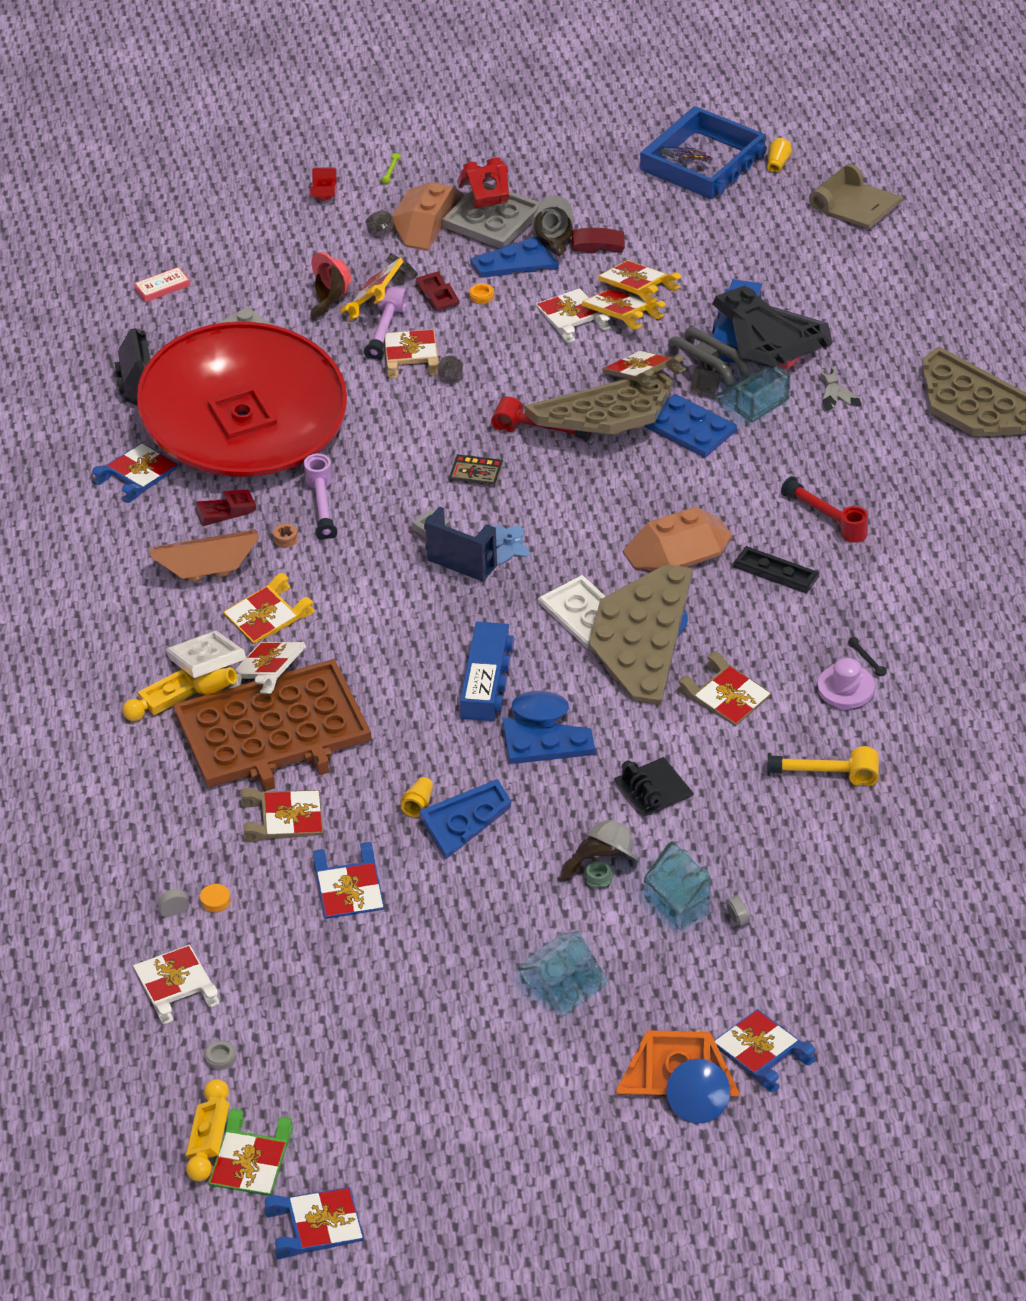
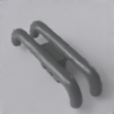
M687 328L684 333V339L678 336L669 339L668 350L671 355H677L679 349L696 357L702 369L715 376L721 375L726 386H732L734 378L726 363L720 360L719 354L722 353L734 360L743 377H747L750 374L748 362L740 359L738 350L698 328ZM695 339L701 342L696 346L693 345Z

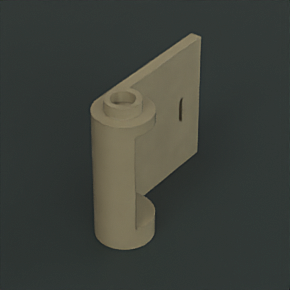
M846 164L809 195V202L813 208L834 218L870 229L903 201V196L863 184L861 170L853 164Z

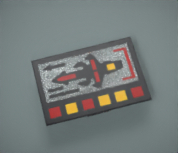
M660 147L661 153H663L662 156L673 162L703 161L707 163L713 159L694 148Z

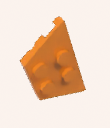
M647 1030L617 1087L616 1094L667 1095V1083L672 1072L680 1064L693 1059H704L718 1065L728 1078L730 1096H739V1090L711 1032Z

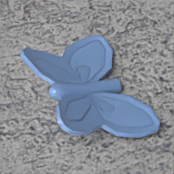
M493 526L496 528V545L499 547L497 548V564L507 562L513 555L520 557L530 556L528 547L522 544L524 542L521 538L524 536L522 526H512L507 529L502 526Z

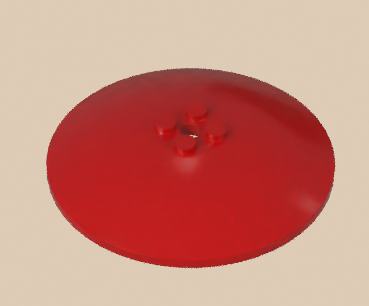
M238 321L217 323L194 329L178 336L162 347L150 359L140 377L137 403L140 419L146 432L171 457L204 472L225 476L250 477L288 470L304 463L309 455L320 453L328 446L338 433L345 418L347 392L338 366L313 341L279 326ZM243 411L247 415H238L237 413Z

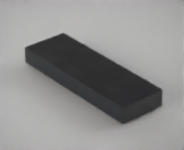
M748 546L744 547L733 562L734 568L806 594L819 578L818 571Z

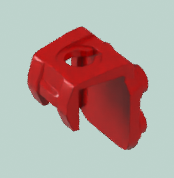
M500 157L488 159L486 161L487 165L483 167L478 166L477 162H469L463 165L457 184L458 188H463L466 185L471 186L475 197L472 205L474 209L508 203V167L506 163L501 161ZM496 181V188L493 190H487L483 187L482 182Z

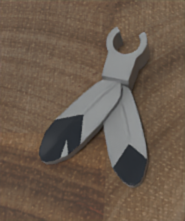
M831 367L830 375L825 374L824 369L821 368L820 379L827 386L822 404L825 412L829 413L835 409L838 398L851 406L860 407L862 405L860 399L854 393L838 384L834 367Z

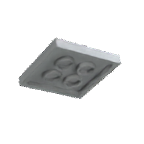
M482 182L483 187L487 190L496 188L494 185ZM471 191L442 218V227L500 249L508 246L532 223L534 213L540 202L509 191L508 203L474 209L472 205L475 197L473 191Z

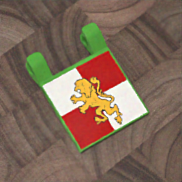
M231 1109L219 1155L217 1156L208 1184L270 1196L294 1130L291 1125L292 1119L287 1117L279 1118L274 1138L241 1132L245 1121L242 1117L243 1110Z

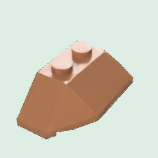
M431 182L408 189L391 216V223L404 246L428 251L442 229V218L456 206L463 192L451 186Z
M696 506L647 522L625 547L623 553L634 569L641 571L643 569L654 571L665 564L688 567L720 556L731 541L732 534L720 518Z
M256 529L153 546L148 547V550L153 559L180 578H187L189 582L202 580L204 579L203 575L213 573L215 577L230 575V571L236 570L259 539V535Z

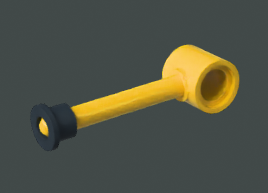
M867 746L857 747L852 750L850 761L783 759V756H771V753H768L767 776H770L771 773H782V770L849 772V779L852 784L862 785V783H865V786H873L879 779V754L875 749Z

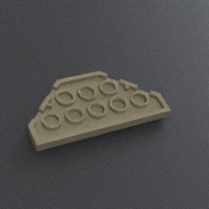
M939 346L922 359V370L932 415L972 437L1026 434V392Z
M659 370L650 376V380L656 382V385L649 389H645L637 381L624 379L525 405V415L538 426L602 434H620L622 431L642 428L647 424L656 422L673 390V380Z
M665 564L600 599L589 641V650L595 657L598 656L605 665L607 672L617 684L620 683L632 701L656 705L662 704L693 576V568Z

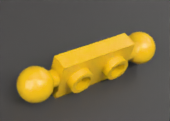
M181 669L138 691L139 700L129 699L124 703L122 708L124 717L129 721H138L144 716L147 709L153 715H156L172 707L173 704L197 694L198 692L194 687V678Z
M220 1079L209 1081L204 1088V1096L208 1102L197 1105L187 1147L186 1157L189 1161L186 1165V1172L190 1179L197 1182L206 1180L212 1172V1165L208 1158L219 1155L230 1103L226 1099L229 1096V1088Z

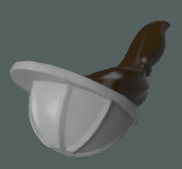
M550 196L543 199L533 216L532 229L534 234L543 244L549 246L552 253L557 256H561L566 252L564 244L571 238L573 233L574 221L571 204L563 197Z
M605 820L597 823L589 832L587 831V837L581 842L577 851L564 863L561 874L557 879L559 881L570 880L582 861L588 858L613 856L618 853L635 862H639L640 858L632 853L634 842L629 829L614 820Z

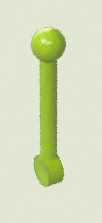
M399 153L391 155L392 162L386 175L381 179L383 184L390 183V176L396 162L401 159Z

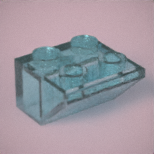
M764 366L752 371L749 376L739 379L732 386H728L718 392L716 399L753 423L789 400L790 375L776 366L774 368Z
M671 841L666 845L644 876V896L680 931H683L709 915L711 877L704 867H700L692 860L690 854L685 849H681L674 841Z
M579 931L560 934L517 966L529 988L563 1016L568 1015L609 984L608 979Z

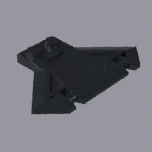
M742 286L717 295L712 302L713 306L733 321L739 357L742 360L774 368L778 365V362L784 364L820 350L821 345L827 347L832 344L827 322L770 306L749 287Z

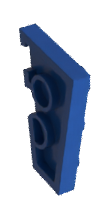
M537 237L470 258L471 266L481 278L511 275L512 272L527 271V273L540 269H559V263Z
M502 717L510 764L595 755V744L591 728L560 724L543 727L536 721Z
M496 779L420 810L419 818L442 855L447 859L511 807V799L499 780Z

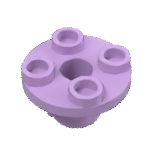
M853 658L839 659L835 664L823 671L818 679V692L821 698L839 710H849L865 705L871 700L875 691V682L872 675Z

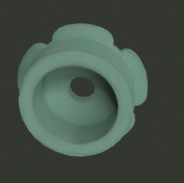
M603 861L591 862L584 872V879H586L587 885L593 888L598 886L604 888L611 883L613 878L610 866Z

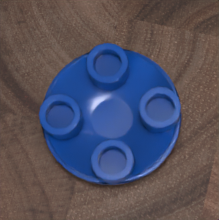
M530 691L514 698L512 702L513 717L517 720L527 719L536 721L543 727H551L556 724V719L561 718L568 712L569 704L564 697L556 693Z
M693 1059L680 1064L670 1075L667 1083V1099L672 1110L680 1118L692 1123H705L717 1118L725 1110L730 1098V1084L726 1074L718 1065L704 1059Z

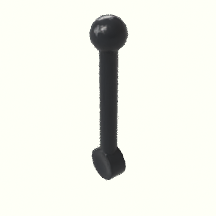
M849 638V646L855 647L876 670L878 676H885L887 669L879 666L860 646L858 638Z

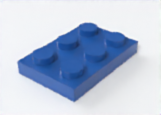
M674 394L666 401L656 422L644 426L704 458L737 431V424L677 394Z

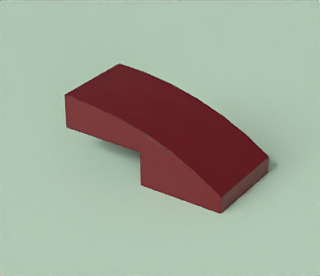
M580 228L573 230L571 236L572 249L585 253H596L598 248L621 253L625 248L624 232L618 230Z
M439 271L416 278L415 285L435 311L460 303L450 283L446 284Z
M249 489L223 491L222 500L196 501L195 507L202 526L244 516L256 510V504Z

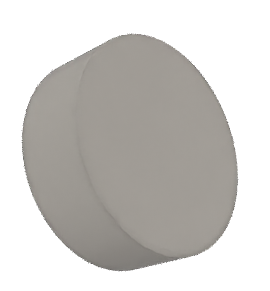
M172 889L159 897L158 907L164 917H170L186 912L189 908V900L183 890Z
M738 895L728 898L726 900V908L735 924L740 927L749 923V914L741 898Z
M227 1041L211 1043L205 1050L206 1064L214 1070L230 1068L236 1061L235 1047Z

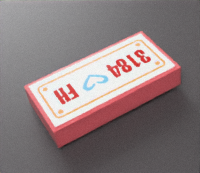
M177 267L136 282L134 286L143 300L148 302L190 286V280Z

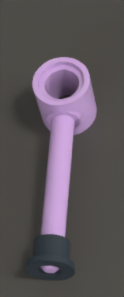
M385 287V298L378 303V309L383 311L374 338L364 348V355L367 358L379 360L383 358V341L394 312L404 313L405 309L403 307L406 308L407 288Z
M312 454L305 459L304 470L306 484L310 488L315 489L319 513L316 536L318 539L335 538L337 536V528L330 519L326 487L332 481L331 461L324 454Z

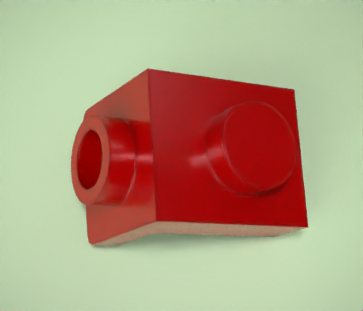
M314 167L312 169L311 197H317V200H330L331 196L336 195L337 171L335 167Z

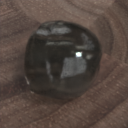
M376 211L365 221L367 231L375 238H383L393 228V218L388 211Z
M454 356L441 358L437 367L440 381L444 384L460 382L464 374L463 362Z

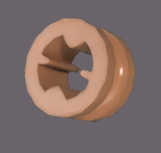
M280 524L273 530L274 543L279 547H291L298 541L297 528L292 524Z

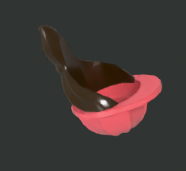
M324 252L316 253L311 261L312 270L315 275V290L319 303L311 309L310 317L312 320H315L317 316L323 315L331 304L344 296L352 280L349 267L342 260L333 259Z

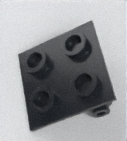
M664 757L639 768L636 762L627 760L621 766L622 775L614 778V781L643 817L694 795L692 790Z

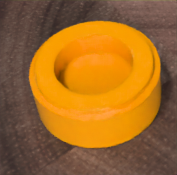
M485 283L475 284L469 290V298L477 304L489 303L494 299V289Z
M221 884L206 886L200 893L202 907L209 912L225 910L231 902L229 889Z

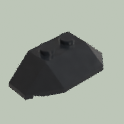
M134 328L129 330L118 350L119 361L114 362L116 377H122L117 378L119 393H125L126 401L138 406V385L140 377L150 361V354L145 331Z

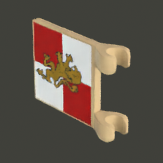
M434 329L386 333L384 339L388 378H398V365L428 363L429 375H439V361Z

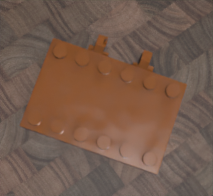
M335 659L282 673L276 680L274 690L269 694H261L260 690L263 688V684H256L254 681L173 704L175 716L207 788L251 776L252 780L259 778L265 792L275 789L272 773L276 772L278 767L305 760L306 763L313 761L319 775L330 773L328 758L332 757L331 752L372 740L371 731Z

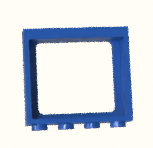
M693 106L640 152V170L713 199L716 195L722 194L726 186L731 182H736L744 170H749L755 160L765 155L767 150L765 145L766 134ZM699 133L741 150V152L710 178L666 160L665 158L676 148L665 150L661 147H679L692 134Z

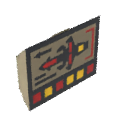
M457 454L449 479L497 485L503 460Z

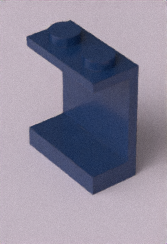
M440 506L432 515L427 517L424 523L427 560L484 582L497 567L496 528L486 524L476 537L445 526L444 508Z

